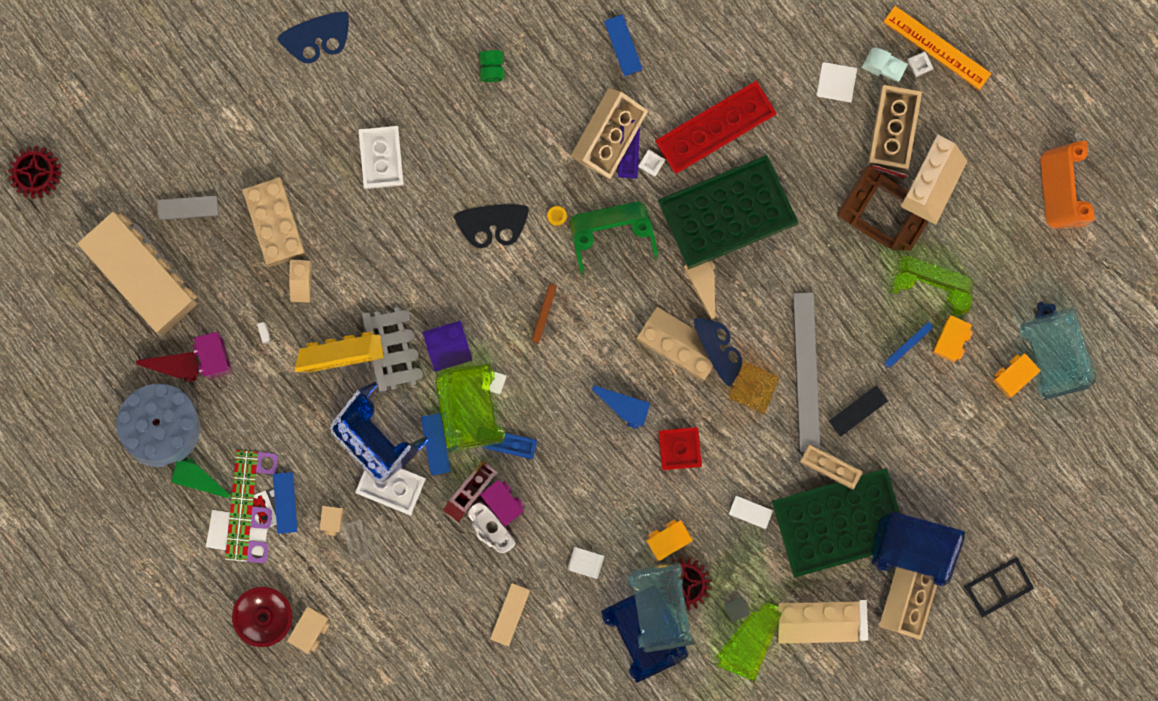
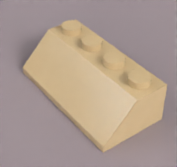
M608 88L570 157L583 166L611 179L648 110L621 91ZM620 125L624 126V140L621 145L622 131L620 130Z
M940 135L936 136L900 207L935 225L937 224L967 163V159L956 143Z
M656 307L636 340L704 382L713 365L700 341L697 331L661 308Z
M901 550L879 627L921 640L944 563L920 554Z
M859 601L777 603L778 644L858 642Z

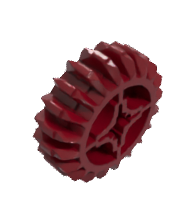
M28 146L26 148L27 153L21 149L19 150L20 157L16 154L13 156L16 162L10 161L9 163L14 168L8 169V172L13 174L8 179L14 181L11 186L17 188L16 192L18 194L23 192L25 198L30 194L31 199H35L36 194H38V197L42 199L43 192L49 196V188L54 191L57 189L53 185L54 182L60 184L61 181L56 176H62V173L56 170L60 169L61 165L55 164L59 159L57 157L52 158L54 154L52 151L47 152V149L43 147L39 152L38 146H34L32 151L31 147ZM39 158H43L48 162L50 170L41 168ZM31 159L29 166L22 167L27 160ZM36 168L39 171L38 175L36 174V176L34 177L31 174V171H34V169ZM20 175L29 177L31 188L22 183ZM48 177L43 185L37 187L42 178Z
M680 557V564L678 565L675 560H672L674 567L671 568L666 564L665 567L669 571L667 573L665 571L660 572L665 576V579H658V582H664V586H659L658 590H665V593H662L660 596L665 597L667 595L669 598L665 603L668 604L670 601H673L671 606L673 609L677 604H679V611L683 610V605H686L687 611H690L691 604L697 609V601L701 604L705 603L701 599L702 596L709 598V595L704 593L705 589L712 590V587L706 586V583L712 582V579L705 580L704 577L710 574L709 571L702 573L701 570L705 566L696 567L699 562L698 560H695L693 565L690 564L691 558L689 557L687 558V563H684L683 558ZM685 567L696 571L700 579H689ZM679 568V581L668 584L671 574ZM683 574L687 581L695 582V584L687 586V595L683 587L674 586L683 582ZM701 585L699 594L690 600V589L693 586ZM669 590H681L684 601L673 597Z

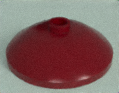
M256 587L246 591L238 598L232 611V623L235 632L244 642L255 647H269L279 643L288 634L293 620L292 608L287 598L279 591L270 587ZM262 613L267 614V619L265 621L261 620L260 618Z

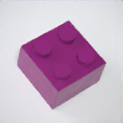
M219 332L194 338L195 343L192 344L195 355L200 358L198 368L201 375L203 374V376L211 380L233 373L223 337Z
M498 480L482 492L480 496L503 525L507 527L524 513L522 509L525 506L518 497L514 499L511 496L512 489L505 481L501 483Z

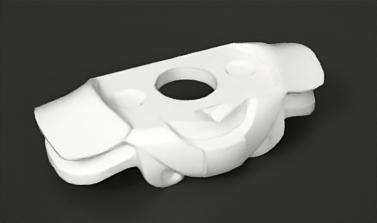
M482 501L475 503L469 510V517L473 522L472 526L478 539L489 547H493L499 553L510 551L515 545L511 534L487 505ZM490 521L498 525L495 533H490L487 530V524Z

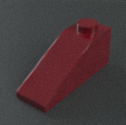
M194 352L136 360V365L181 380L184 379V382L196 381V377H201L198 368L199 358Z
M482 460L451 497L443 511L459 523L498 472Z

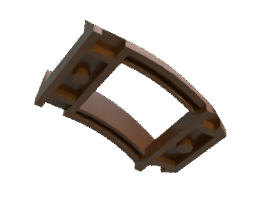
M870 165L866 166L859 172L860 176L842 206L838 207L837 216L891 250L911 251L929 221L909 212L892 239L859 218L878 187L902 202L908 192L883 174L878 173Z

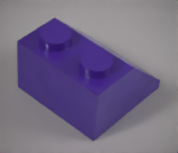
M461 321L422 332L435 372L473 361Z

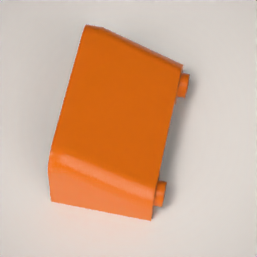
M1077 141L1047 150L1040 158L1046 222L1051 228L1083 227L1095 220L1093 206L1087 201H1077L1073 162H1080L1088 155L1087 141Z

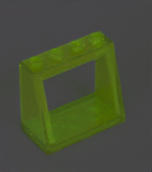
M770 603L757 605L715 657L713 665L755 682L782 615V612L778 611L779 607Z

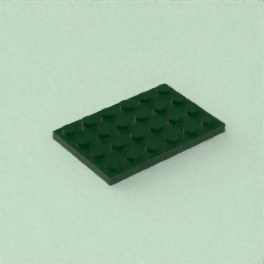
M767 155L658 199L659 206L688 270L799 225L797 217Z
M887 468L861 475L854 490L836 482L771 501L793 578L909 545Z

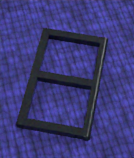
M1018 557L964 586L981 617L990 614L1034 589ZM1015 563L1028 588L1007 598L995 573ZM991 576L1004 601L983 612L970 587Z

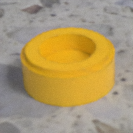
M554 206L549 209L547 219L551 225L561 226L567 220V213L563 207Z

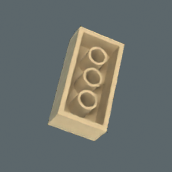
M888 85L881 87L867 166L875 165L905 173L908 171L922 96L921 91Z
M279 177L242 189L266 265L272 267L306 256L282 179Z

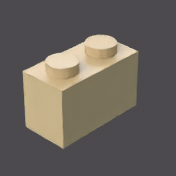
M307 606L287 642L307 654L311 651L315 652L320 643L318 641L321 633L325 634L330 626L328 623L330 618Z

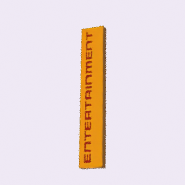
M894 6L884 20V24L922 51H925L929 56L976 89L980 90L990 77L991 73L898 7Z

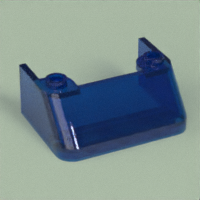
M373 382L355 392L331 423L330 431L335 439L376 482H383L411 461L427 442L428 438L425 436L411 444L401 442L396 447L370 420L374 415L375 408L368 399V396L378 385L376 382Z

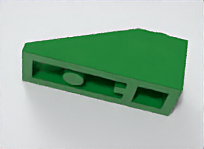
M185 457L180 462H176L171 483L231 499L232 495L204 469L194 464L195 460Z

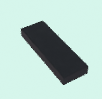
M875 386L828 422L839 437H841L887 403L888 400L879 388Z

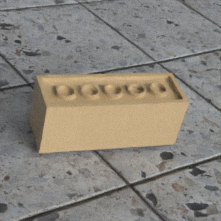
M112 212L77 244L156 333L164 335L199 304L195 300L197 296L190 288H184L182 285L184 281L178 274L169 271L171 266L164 259L156 256L158 254L156 249L151 244L143 242L145 237L138 230L130 227L132 223L125 215Z

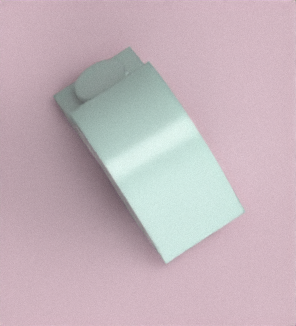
M872 48L861 68L878 77L882 74L898 83L908 64L891 56V53L885 50Z

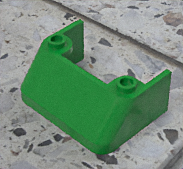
M632 202L576 214L570 219V230L580 275L584 274L580 251L591 248L594 242L592 232L631 224L633 233L637 237H649L653 259L658 258L653 227L645 204L642 202Z

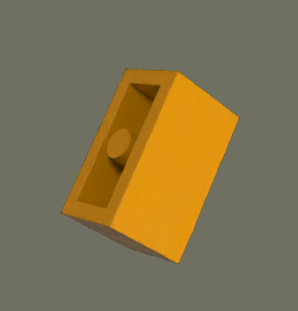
M952 315L948 316L932 353L953 363L957 359L960 360L965 351L962 348L965 341L968 342L973 333L970 330L972 325Z
M1025 353L1021 356L1016 354L1009 361L1011 363L1006 369L1002 367L994 374L996 378L993 382L1008 399L1014 396L1041 371Z
M674 519L665 524L667 529L661 532L657 529L648 535L649 539L646 542L657 561L662 560L693 541L681 520L676 522Z

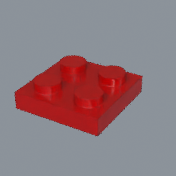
M698 427L658 431L662 471L702 467Z

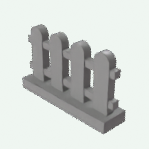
M399 307L394 308V312L380 315L378 311L374 312L373 317H370V312L360 316L363 333L373 331V335H375L373 329H377L378 334L381 336L384 359L370 361L377 394L386 392L389 386L391 390H394L396 385L410 382L411 386L416 385V381L420 380L423 376L421 369L412 368L411 362L418 358V351L408 349L407 342L413 340L414 333L412 330H404L403 323L409 320L410 314L406 310L400 311ZM397 324L398 332L384 334L383 327ZM402 344L403 351L388 353L387 346ZM406 363L407 370L393 373L391 366ZM386 367L387 370L386 375L383 374L382 368Z

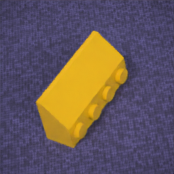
M373 331L361 333V337L357 338L354 335L344 336L342 341H336V339L324 340L325 344L318 345V342L307 343L305 348L299 349L295 372H315L384 359L381 336L373 335Z

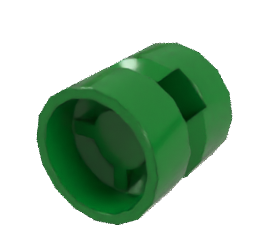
M500 50L479 52V65L482 66L481 70H479L480 81H504L505 68L501 66L504 64V52Z

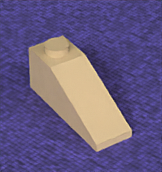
M711 260L689 270L685 265L683 269L709 319H715V276L713 270L716 268L713 261Z

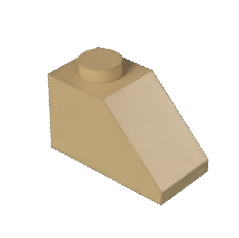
M290 260V302L310 303L311 261Z

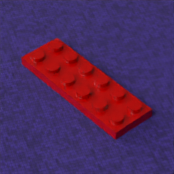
M756 80L655 140V143L676 175L776 116L777 113Z

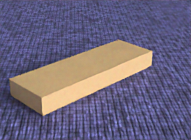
M810 444L800 463L852 490H854L863 472Z
M513 583L511 584L490 640L509 647L530 590Z

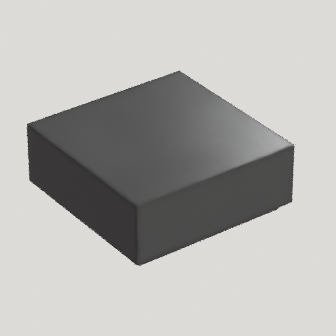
M742 596L723 604L731 623L750 615Z

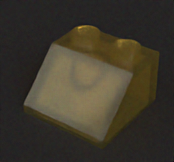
M744 361L727 400L764 415L779 378L762 368Z

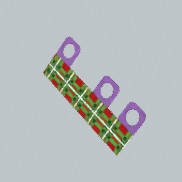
M236 450L225 560L257 563L267 561L268 544L265 542L249 541L250 527L267 529L271 526L272 511L269 508L253 507L256 473L274 474L276 472L278 457L274 453ZM264 457H270L274 462L273 467L269 470L261 467V460ZM262 511L267 514L268 520L265 524H258L255 521V515L258 512ZM261 546L264 549L263 557L259 559L254 558L251 553L253 547Z

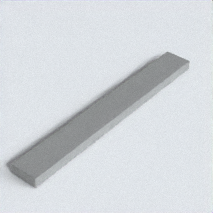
M794 293L800 452H805L809 444L820 449L814 293Z

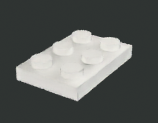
M398 126L359 129L364 189L403 186Z
M370 456L355 493L411 516L426 478Z

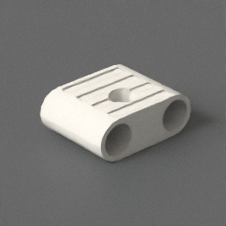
M574 547L567 570L598 579L605 556Z

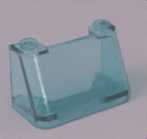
M1074 307L1065 308L1020 324V336L1027 342L1030 341L1037 366L1041 370V379L1039 384H1037V390L1039 395H1042L1043 400L1089 389L1096 382L1094 367Z
M677 561L631 571L632 575L628 576L630 588H634L641 633V635L637 636L639 648L643 647L644 652L693 645L686 614L682 587L683 581L679 577L682 574L681 564Z

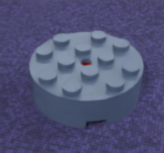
M151 384L133 392L122 404L116 424L118 437L129 454L138 462L151 467H166L167 464L183 460L196 446L201 430L199 416L191 400L180 389L167 384Z

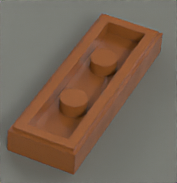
M550 284L548 286L533 333V343H540L557 290L555 285Z

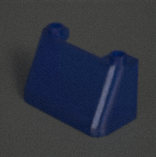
M889 513L880 518L871 564L876 565L877 569L889 571V568L897 567L927 575L934 581L933 584L945 586L951 581L966 533L959 529L912 516Z
M649 586L601 610L604 623L611 627L616 626L633 660L630 664L629 673L636 683L664 671L688 657V650L660 593L654 586Z

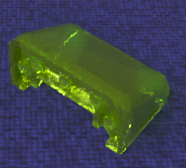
M910 256L902 257L897 262L888 292L897 295L900 290H909L916 281L950 292L947 302L953 306V315L964 317L969 313L973 300V282L969 277Z
M490 364L444 369L436 375V390L446 447L449 453L504 442V428L495 422L489 388L495 379V374Z

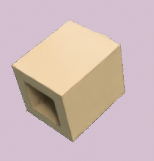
M322 506L319 530H323L324 535L336 536V532L341 533L344 509Z

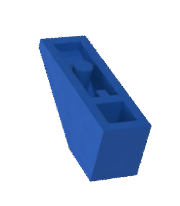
M593 385L592 391L623 421L628 422V427L638 429L639 426L643 427L650 403Z

